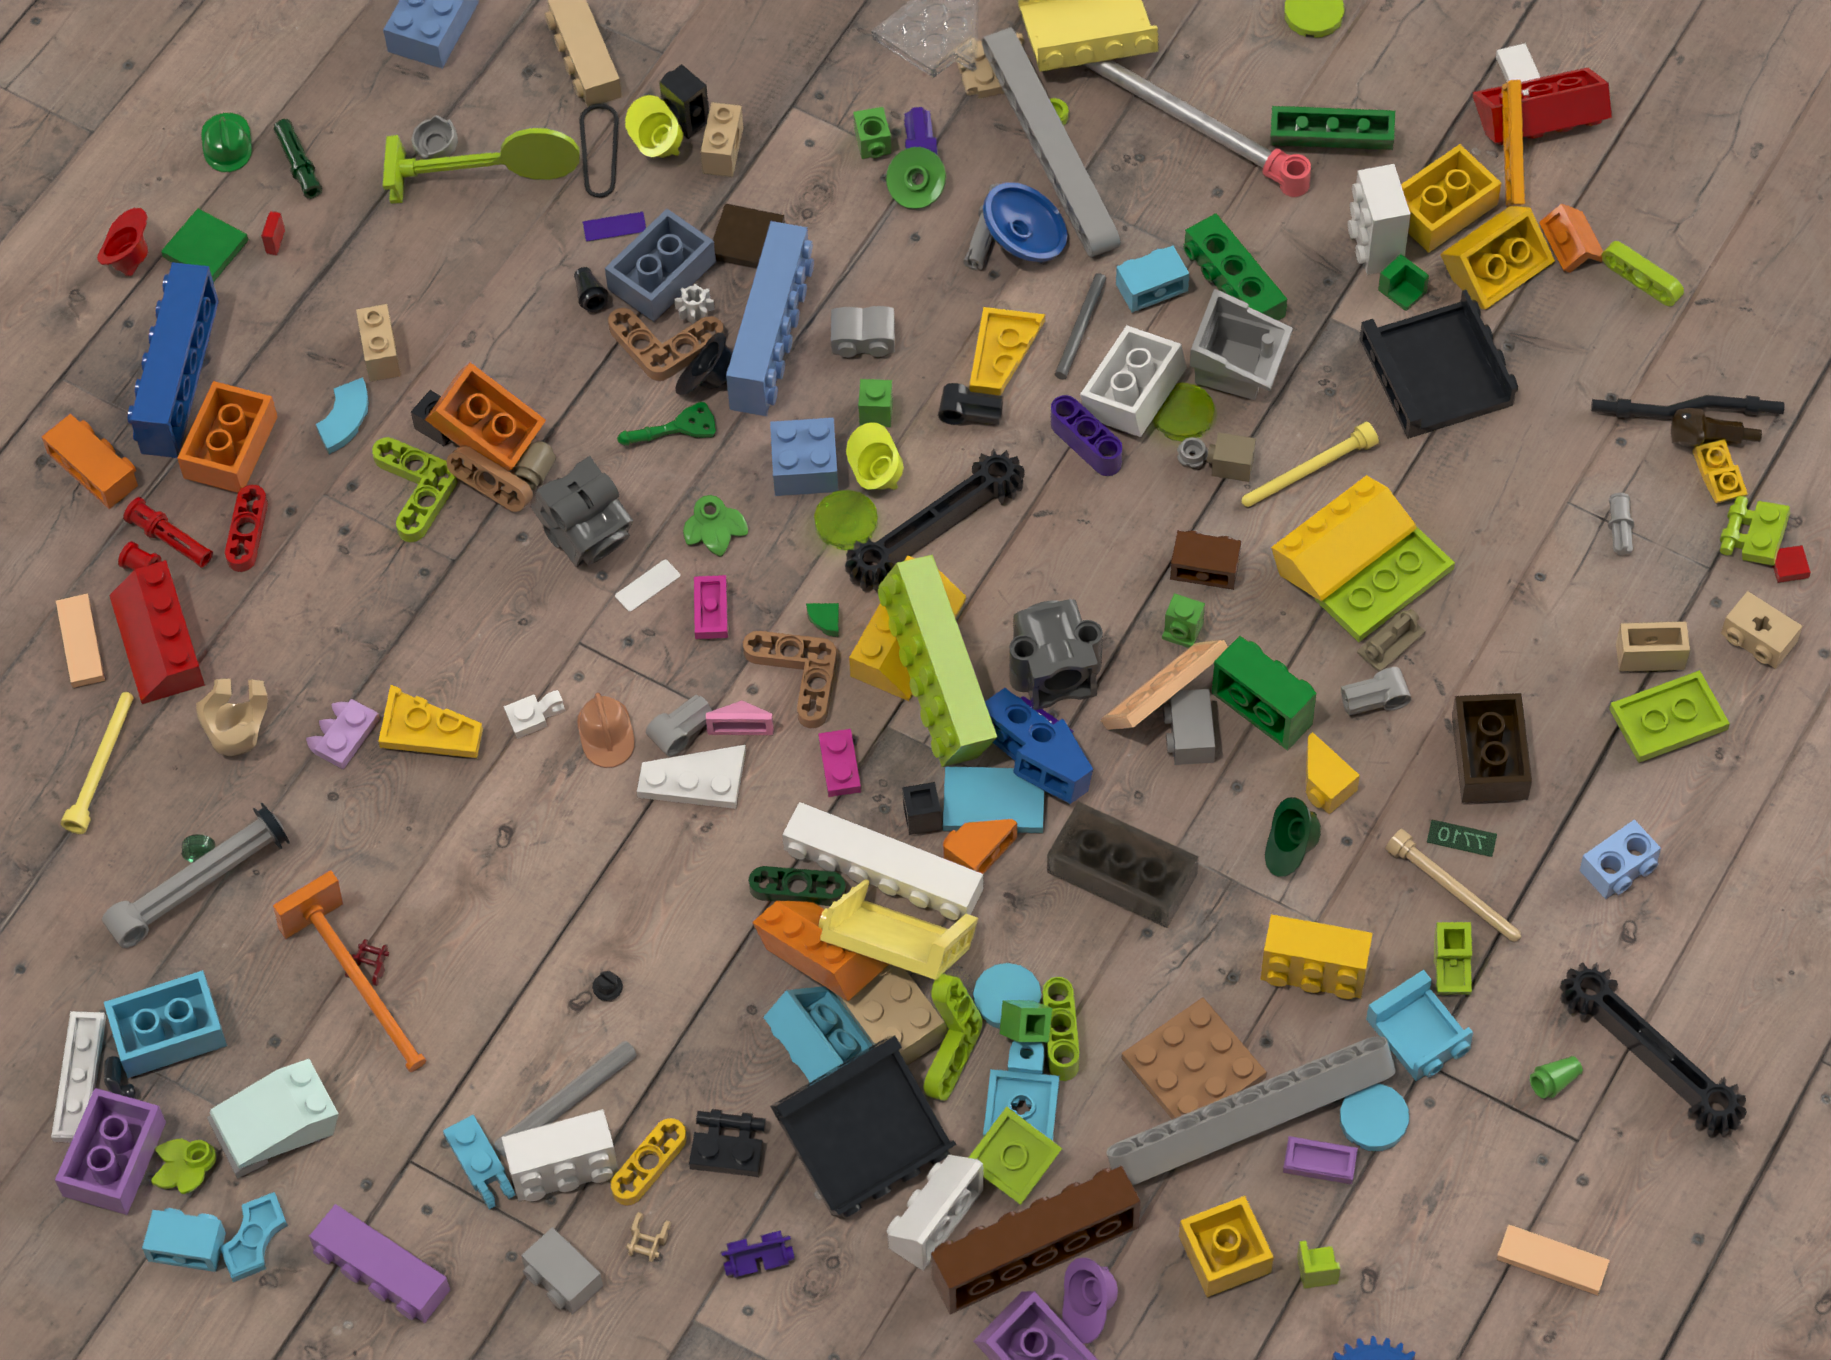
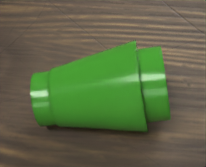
M1570 1056L1536 1067L1534 1073L1530 1075V1084L1539 1097L1553 1098L1576 1079L1577 1076L1581 1075L1583 1069L1579 1060L1574 1056Z

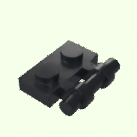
M711 1109V1112L697 1111L696 1124L709 1126L708 1133L694 1132L689 1168L692 1170L758 1177L763 1140L752 1139L751 1133L752 1131L765 1132L766 1118L753 1117V1113L742 1112V1116L724 1114L723 1110ZM721 1127L740 1129L739 1137L720 1135Z

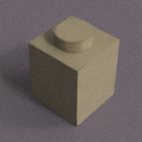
M1218 432L1216 445H1209L1207 463H1212V476L1249 482L1255 455L1256 438Z

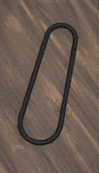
M600 103L585 108L579 120L584 185L589 195L598 198L611 194L615 187L619 122L618 114L614 108ZM596 108L607 109L614 117L610 188L603 193L593 192L589 187L584 118L589 111Z

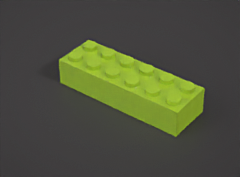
M933 554L898 562L878 586V597L881 605L886 607L889 616L890 632L897 638L900 647V661L904 667H907L910 675L911 692L914 697L918 698L921 707V721L926 728L928 727L931 735L932 752L936 758H939L941 767L977 759L997 738Z

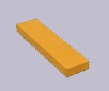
M1509 80L1502 86L1505 198L1507 208L1509 206L1519 207L1525 204L1521 80Z

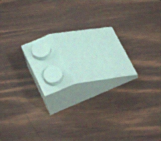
M310 1059L277 1069L210 1109V1114L238 1169L332 1136L338 1118V1112Z

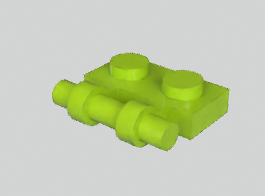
M1737 496L1734 505L1730 506L1727 514L1729 519L1727 528H1724L1721 533L1720 542L1722 544L1720 552L1723 555L1729 556L1734 548L1743 549L1742 560L1774 566L1790 516V506L1758 501L1755 511L1747 509L1749 500L1744 496ZM1741 524L1750 525L1748 534L1739 532Z

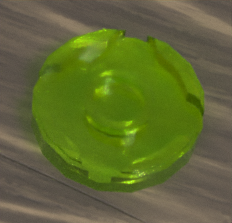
M1176 383L1152 421L1157 430L1165 433V437L1183 442L1187 438H1199L1202 436V433L1210 429L1213 424L1215 407L1212 398L1204 389L1195 384Z
M852 490L835 491L825 496L816 507L814 514L816 533L822 542L827 545L831 544L841 550L854 549L856 540L864 544L866 543V538L869 536L872 539L875 530H877L878 515L876 506L870 498L860 492Z

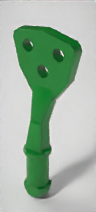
M698 402L685 408L675 420L665 425L646 426L644 429L633 431L625 430L619 433L617 441L621 445L628 446L637 442H651V440L679 432L692 437L712 438L716 433L714 416L705 402Z

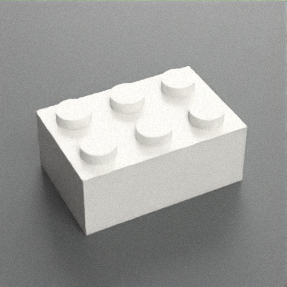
M1394 164L1358 170L1356 184H1352L1354 202H1350L1352 220H1348V230L1351 239L1356 238V257L1359 264H1364L1367 275L1380 273L1400 254L1405 257L1410 211Z
M1126 325L1081 392L1080 396L1083 406L1102 424L1141 437L1187 368L1182 344Z
M603 1109L501 1137L518 1202L523 1200L529 1202L537 1201L543 1198L545 1194L555 1191L569 1192L578 1188L579 1185L591 1181L595 1183L605 1182L618 1172L614 1145Z

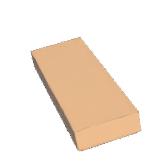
M88 594L56 600L72 687L75 688L105 681Z
M1509 1224L1496 1259L1597 1296L1610 1261Z

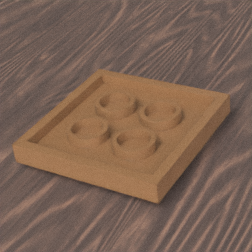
M1203 997L1122 1052L1121 1059L1171 1119L1252 1087L1264 1080L1267 1075L1265 1069Z

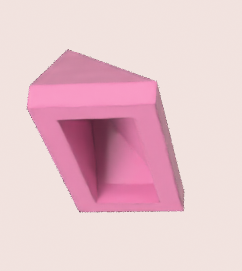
M739 701L706 713L708 735H773L774 732L772 713L745 701Z

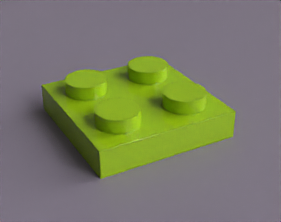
M1006 1106L968 1158L977 1159L982 1162L983 1177L1021 1205L1063 1148Z

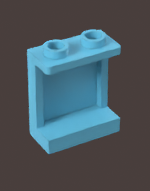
M1424 970L1369 1004L1366 1020L1377 1034L1387 1039L1390 1050L1415 1081L1425 1075L1427 1077L1435 1075L1442 1069L1443 1063L1451 1058L1456 1060L1463 1057L1471 1049L1474 1033L1469 1027L1463 1030L1430 989L1432 979Z

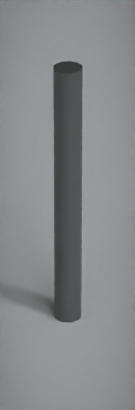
M1096 273L1056 369L1055 376L1059 379L1064 380L1067 378L1106 282V276L1101 273Z

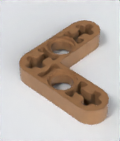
M618 308L611 312L608 317L611 335L651 379L656 381L670 378L687 367L696 358L707 341L713 336L710 333L705 334V330L715 331V334L718 332L724 333L721 320L713 316H707L662 344L630 309ZM621 321L624 324L628 322L630 333L628 334L627 329L622 324L617 326V322ZM639 339L649 342V346L645 349H636L632 345ZM684 343L693 346V350L686 354L679 353L676 348ZM654 363H665V367L661 368L659 365L654 367Z
M753 631L747 634L743 640V651L745 658L750 663L803 670L797 703L798 720L800 724L810 729L822 726L828 714L837 663L834 643L825 638L766 631ZM756 643L762 644V647L759 649V652L753 651V648H755ZM772 644H775V655L771 654ZM793 645L799 649V652L796 656L786 657L781 654V650L785 646ZM804 648H809V652H807L808 658H804ZM820 651L827 652L824 659H818L817 655L820 654ZM820 677L826 681V685L821 689H812L809 687L808 682L812 678ZM811 699L816 700L817 712L814 713V716H808L807 714L810 711Z

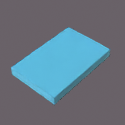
M945 767L943 831H958L964 823L1013 819L1017 822V833H1043L1044 790L1018 777L1013 773L1014 768Z

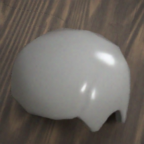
M436 115L431 119L422 121L414 129L411 141L418 156L422 159L450 157L457 147L458 136L456 128L450 119L445 120Z

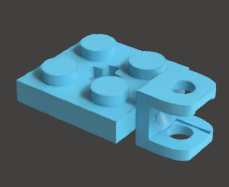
M1014 1040L1009 1052L1008 1071L990 1070L983 1137L1006 1106L1012 1110V1106L1018 1105L1019 1100L1026 1101V1106L1031 1107V1110L1019 1116L1053 1141L1059 1076L1043 1074L1044 1048L1041 1042H1017Z

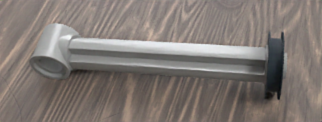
M261 803L262 809L259 811L253 808L258 818L256 821L134 903L121 901L111 906L104 913L102 922L122 948H129L138 944L147 935L149 924L272 841L280 849H282L281 843L284 841L290 844L283 831L284 828L275 814L271 813Z

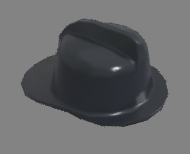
M718 332L714 334L680 375L675 387L678 395L688 394L698 386L713 389L727 383L726 374L733 351L725 345L726 337L724 333Z

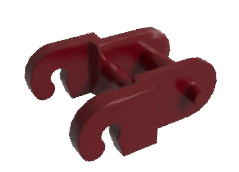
M364 939L361 944H358L359 950L357 955L352 954L351 956L358 966L361 963H366L376 967L372 978V985L378 986V978H382L385 971L383 962L390 952H388L387 945H383L382 948L368 945V940ZM366 952L378 955V957L374 961L364 958Z

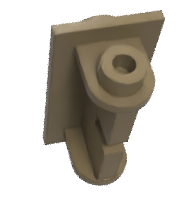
M1412 609L1401 611L1358 649L1357 653L1379 672L1385 669L1425 633V630L1417 624V620H1419L1418 614Z

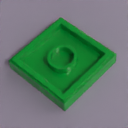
M197 208L162 249L161 253L163 258L173 263L209 266L214 282L249 239L246 233Z

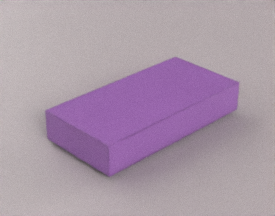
M1289 1136L1283 1173L1352 1184L1358 1148Z

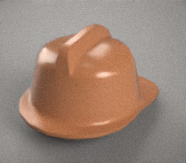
M595 693V697L584 705L578 715L577 725L582 748L586 757L593 764L603 768L616 767L623 764L631 756L635 747L630 716L626 707L618 700Z

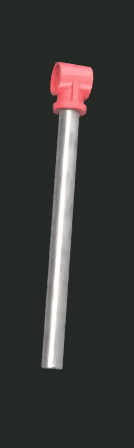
M1112 60L1083 64L1263 168L1262 174L1280 183V189L1285 195L1299 197L1308 192L1310 188L1311 164L1305 156L1300 154L1288 155L1279 148L1272 152Z

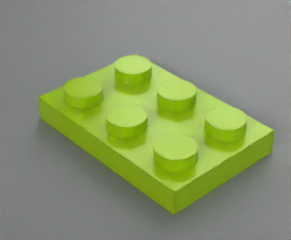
M1700 670L1614 701L1610 704L1609 708L1638 763L1729 729L1730 725Z

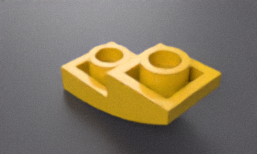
M1725 439L1694 447L1692 451L1696 463L1716 504L1736 499L1737 496L1745 497L1748 495L1739 466L1733 464Z

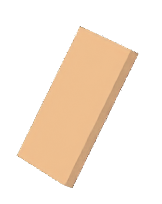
M1224 640L1193 644L1102 717L1101 722L1107 730L1134 728L1212 665L1228 648Z

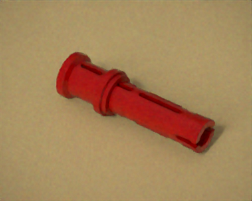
M137 497L127 506L123 515L124 521L128 524L134 523L143 529L147 537L159 538L201 568L210 562L213 556L212 550L207 549L188 534L168 522L165 513L162 511L156 512L147 506L143 498ZM175 537L190 546V549L178 542Z

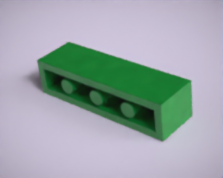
M1272 106L1270 145L1393 150L1396 110Z

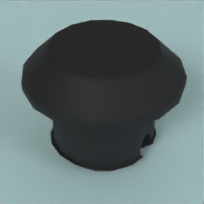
M610 971L601 972L595 978L592 986L594 995L603 1001L616 999L621 994L623 988L621 979Z

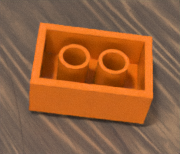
M471 362L457 373L425 419L457 445L472 448L507 471L513 469L546 421V419Z
M213 381L177 457L183 478L237 493L245 487L278 417L272 396Z

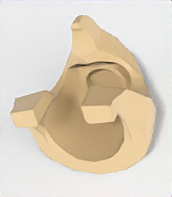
M231 679L214 680L213 690L196 703L199 722L218 754L235 756L245 754L255 747L268 702L264 681L248 680L249 701L231 704L227 703L232 695Z

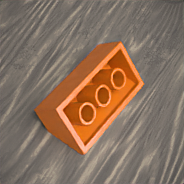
M776 901L752 922L769 952L846 1001L854 997L889 965L874 958L821 941L820 937L823 929L819 928V921L824 909L814 902Z

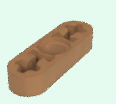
M460 446L447 457V467L455 477L508 510L520 511L532 500V490L525 481L472 448ZM483 473H490L495 478L496 485L487 483Z

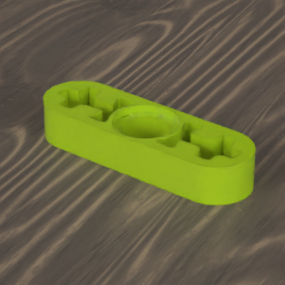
M1613 241L1601 254L1604 264L1609 269L1666 306H1673L1684 294L1682 284L1675 277L1619 241Z

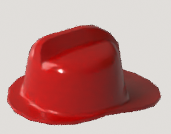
M132 208L117 217L109 228L103 246L97 255V260L100 264L111 265L126 276L134 274L139 264L143 262L148 254V246L143 236L148 219L146 211L142 208Z

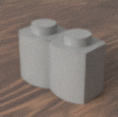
M872 306L864 309L857 307L832 309V353L842 357H853L861 353L881 357L895 352L894 308Z

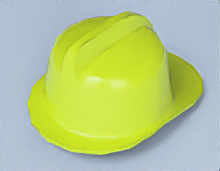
M653 95L642 96L634 101L627 111L625 127L639 150L645 156L653 158L667 157L671 154L678 156L680 154L678 148L683 140V131L666 103Z
M866 423L859 426L851 434L846 448L848 462L856 480L861 487L867 490L897 489V482L902 476L904 466L890 433L884 426L878 423Z

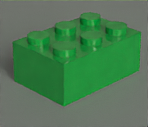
M1239 636L1214 661L1212 694L1287 751L1313 725L1317 695L1314 688L1307 681L1299 680L1292 675L1282 662L1274 661L1264 654L1263 650L1255 642H1248Z

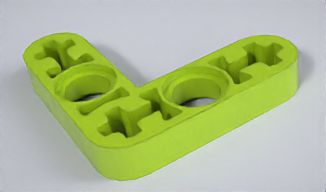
M381 438L374 443L372 448L376 465L385 471L418 484L396 519V527L400 538L406 542H417L425 536L455 489L458 482L457 477L449 471L446 460L394 438ZM389 450L393 451V455L387 454L385 457H382V452L388 453ZM412 460H420L424 463L419 470L412 471L406 468L407 464ZM445 473H447L448 478L443 477L438 483L437 476L442 477ZM424 496H432L436 499L435 503L429 507H423L418 504L419 500ZM416 519L417 528L410 527L409 530H406L405 525L411 526Z
M941 974L934 981L931 996L933 1003L949 1030L924 1081L925 1095L942 1101L948 1099L982 1029L981 1014L961 979L947 974Z

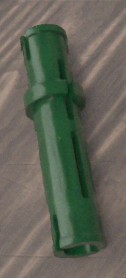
M289 119L277 121L274 124L273 130L291 165L290 172L293 178L300 184L305 198L313 199L318 197L323 189L315 176V166L307 158L294 131L292 122Z

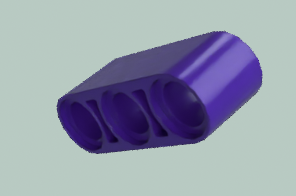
M1061 395L1055 398L1051 404L1050 421L1054 433L1097 473L1104 476H1113L1118 473L1122 466L1123 447L1121 441L1072 396ZM1109 454V455H1112V456H1111V457H1106V456H1103V455Z

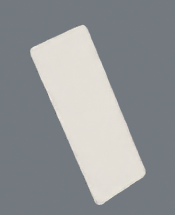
M665 559L616 593L615 597L628 611H632L681 575Z

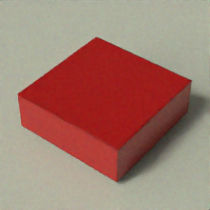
M270 211L261 234L267 254H278L285 233L280 212Z
M1803 545L1779 548L1775 565L1773 566L1777 583L1810 577L1811 571Z

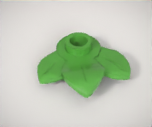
M706 495L695 503L694 515L685 522L683 534L687 545H694L703 541L708 550L721 557L728 548L731 535L738 537L747 536L748 526L743 515L738 510L725 507L723 501L716 496ZM706 506H713L716 512L708 515L704 512V508Z

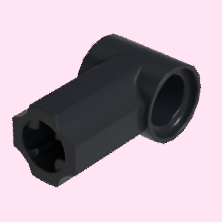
M949 383L944 386L938 417L942 422L950 425H960L965 420L999 425L1003 409V396L975 393L962 384Z

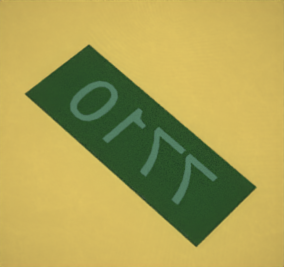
M1432 819L1427 843L1492 857L1497 834Z

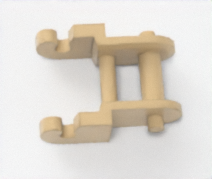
M638 1212L631 1228L633 1239L631 1244H627L626 1249H629V1256L636 1252L649 1256V1262H653L655 1257H659V1252H657L659 1245H665L668 1237L667 1231L670 1230L671 1222L666 1220L661 1233L657 1234L656 1237L640 1233L639 1223L642 1222L643 1213ZM639 1239L654 1242L652 1248L637 1245Z

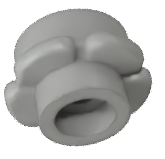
M1187 438L1177 448L1179 453L1177 456L1178 461L1184 466L1199 467L1208 456L1205 444L1198 438Z

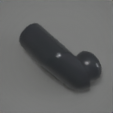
M116 1056L108 1057L105 1060L104 1083L109 1092L136 1099L134 1085H123L122 1063L120 1058Z

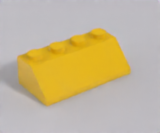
M1366 475L1278 541L1271 549L1279 575L1316 599L1323 601L1416 530L1417 527L1388 487Z
M907 555V557H906V559H905L904 561L911 560V559H915V558L910 557V556ZM938 569L956 618L966 600V595ZM880 603L849 656L850 677L909 701L913 695L910 689L911 678L907 667H904L900 661V647L896 636L894 637L890 632L889 616L886 607Z

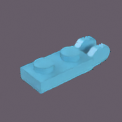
M474 1114L443 1130L448 1144L475 1191L478 1190L488 1209L495 1207L496 1204L492 1192L489 1191L486 1185L496 1180L500 1184L503 1194L508 1199L516 1196L506 1177L504 1167Z

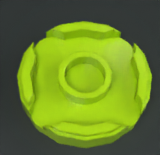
M1286 0L1284 5V17L1288 26L1297 34L1305 37L1306 34L1314 35V38L1332 34L1340 27L1344 16L1343 0Z

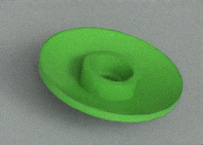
M922 147L905 149L893 158L888 167L886 175L887 188L893 199L902 206L912 209L927 207L934 203L944 190L946 183L944 164L929 149ZM918 174H922L924 180L921 184L917 185L915 178Z

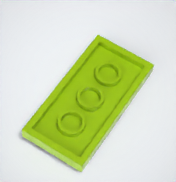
M1417 527L1416 530L1323 601L1316 598L1315 601L1352 637L1360 642L1454 570L1455 562Z

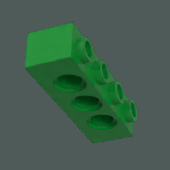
M1217 213L1185 230L1184 251L1190 260H1195L1201 267L1202 274L1207 281H1212L1219 291L1248 303V307L1279 321L1286 317L1288 299Z

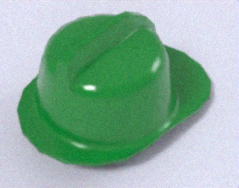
M220 113L205 122L202 127L201 138L206 163L212 169L220 172H233L245 166L252 154L250 128L247 120L235 113Z

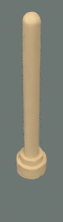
M1400 829L1390 839L1386 850L1394 857L1408 858L1510 941L1516 942L1521 938V932L1415 848L1416 843L1412 841L1413 837L1404 829Z

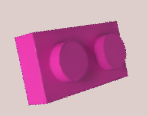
M726 575L694 577L695 639L728 638Z
M851 729L818 733L828 797L860 793L861 785Z

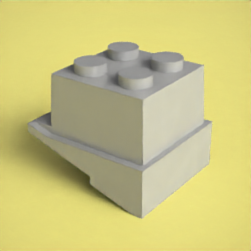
M1214 289L1191 348L1190 366L1194 367L1195 383L1256 400L1260 387L1271 391L1293 328L1248 307V303Z

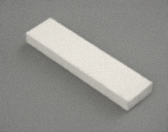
M70 1011L51 1136L53 1142H72L94 1088H96L106 1023L105 1013Z

